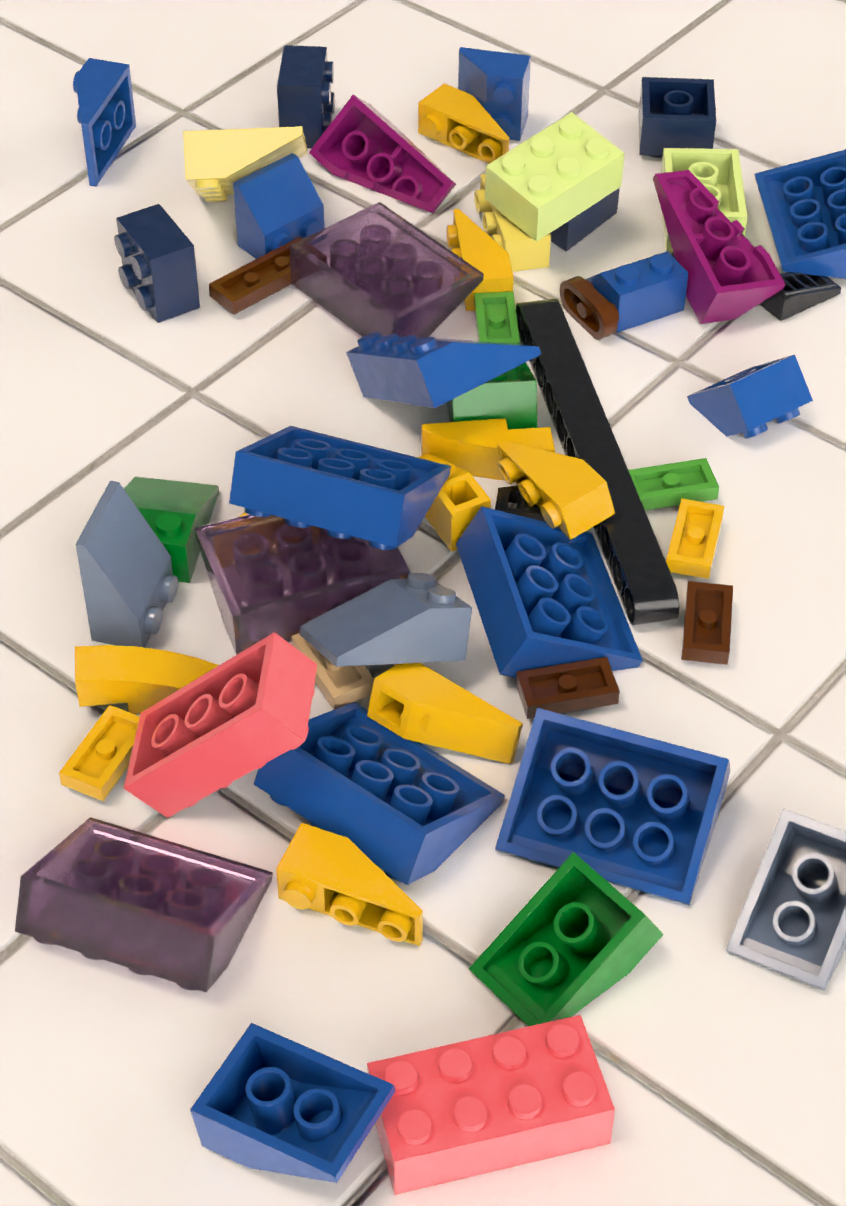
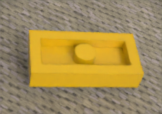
M681 498L666 559L670 572L709 579L725 506Z
M109 705L60 770L61 785L104 801L129 766L140 716Z

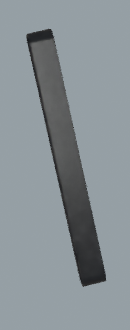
M552 298L517 303L516 315L522 344L539 346L541 355L529 360L565 455L583 459L607 482L615 514L595 525L593 529L630 624L639 625L678 618L680 606L676 585L559 300Z

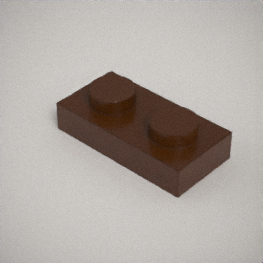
M688 581L681 660L728 665L733 585Z
M607 657L516 672V687L527 719L535 717L537 708L561 714L619 703L620 691Z

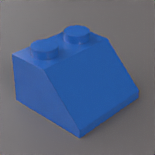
M460 47L458 89L473 95L508 135L509 140L520 141L528 119L531 56Z
M294 153L233 183L237 243L240 248L255 259L298 237L303 238L308 243H312L325 236L324 204L300 159Z
M667 251L599 273L585 280L589 281L601 295L616 306L619 312V323L616 331L618 333L684 311L689 273Z
M795 354L749 367L687 396L689 403L726 437L743 433L745 439L767 431L766 423L773 419L778 424L799 416L798 408L813 401Z

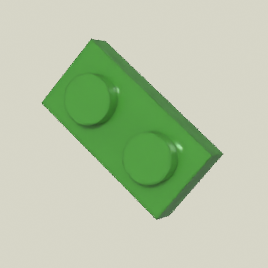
M514 292L474 293L478 341L520 345Z
M706 458L628 470L645 511L680 505L681 498L699 502L718 499L719 485Z

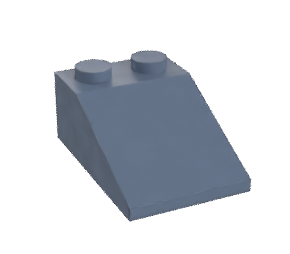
M110 480L76 542L91 640L115 646L145 648L151 634L156 635L160 629L162 612L167 602L171 603L175 599L178 589V578L173 575L170 554L121 484Z
M425 573L408 574V579H390L301 625L300 636L336 667L465 661L472 607L457 597L454 590L445 588L436 582L434 576Z
M783 808L726 951L825 991L846 949V831Z

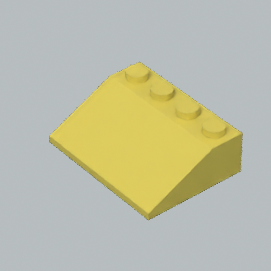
M302 126L183 131L186 181L198 196L205 198V202L227 201V195H234V182L291 153L297 155L299 159L308 154Z

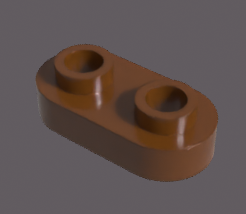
M576 276L561 283L559 292L564 309L593 338L600 340L617 331L619 312L616 306L601 295L589 281H586L581 276Z

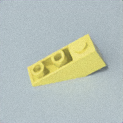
M480 174V190H475L474 193L477 213H483L484 232L491 235V238L509 253L512 272L549 267L550 233L536 242L485 200L486 174Z

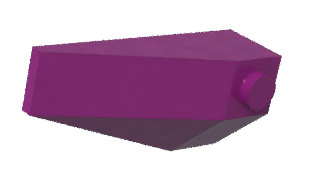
M354 94L309 151L333 175L430 213H434L456 185L394 124L371 104Z
M690 170L656 173L654 175L653 182L675 259L689 273L686 297L700 324L734 320L784 288L785 282L770 254L761 245L754 247L742 234L745 228L737 220L730 222L717 208L719 201Z

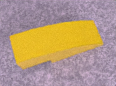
M506 418L421 424V456L428 453L470 472L472 476L504 480L497 466V462L501 460L496 442L500 440L555 453L550 427L508 430Z
M114 645L75 646V685L79 707L127 703L128 712L140 714L219 665L196 657L152 648Z

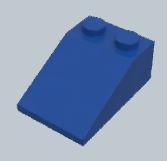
M88 58L80 71H77L74 75L73 90L77 93L78 97L77 120L82 127L89 185L97 187L135 129L136 118L129 64Z
M251 1023L193 1104L190 1111L201 1145L217 1154L251 1169L337 1183L394 1095L395 1086Z

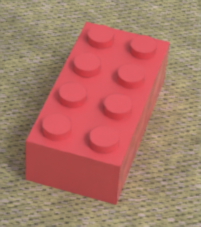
M274 632L140 713L124 789L168 818L186 807H192L199 800L220 788L228 787L233 781L247 773L262 768L267 762L281 754L298 748L306 741L309 731L308 721L315 691L314 682L317 664Z
M581 1015L367 1063L368 1074L395 1086L394 1095L375 1123L395 1195L611 1143L615 1109Z

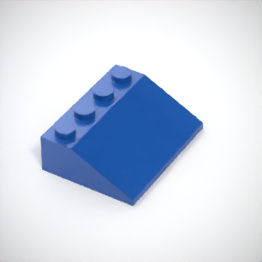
M846 149L755 173V180L782 271L846 279Z
M380 332L371 333L358 339V346L346 352L363 397L436 408L541 355L539 346L434 337L420 338L415 335L401 337L396 333L382 336Z
M289 426L236 451L229 504L244 507V512L252 516L267 517L274 515L285 518V523L293 527L308 528L315 526L327 529L326 533L335 538L350 539L357 537L368 540V544L373 548L393 550L413 537L449 477L451 466Z
M481 506L457 541L456 546L499 674L516 678L517 671L603 657L608 658L612 671L639 667L643 662L593 534L583 532L570 540L558 527L552 529L547 522Z
M356 702L309 719V731L306 741L298 748L281 754L258 769L254 785L269 794L271 799L277 804L287 806L307 819L311 826L349 838L374 864L383 869L385 874L395 881L409 885L434 872L503 803L505 798L503 793L424 744L404 739L367 716L368 710Z
M537 708L495 850L559 868L574 852L609 883L690 905L718 819L731 772L730 761L724 757Z

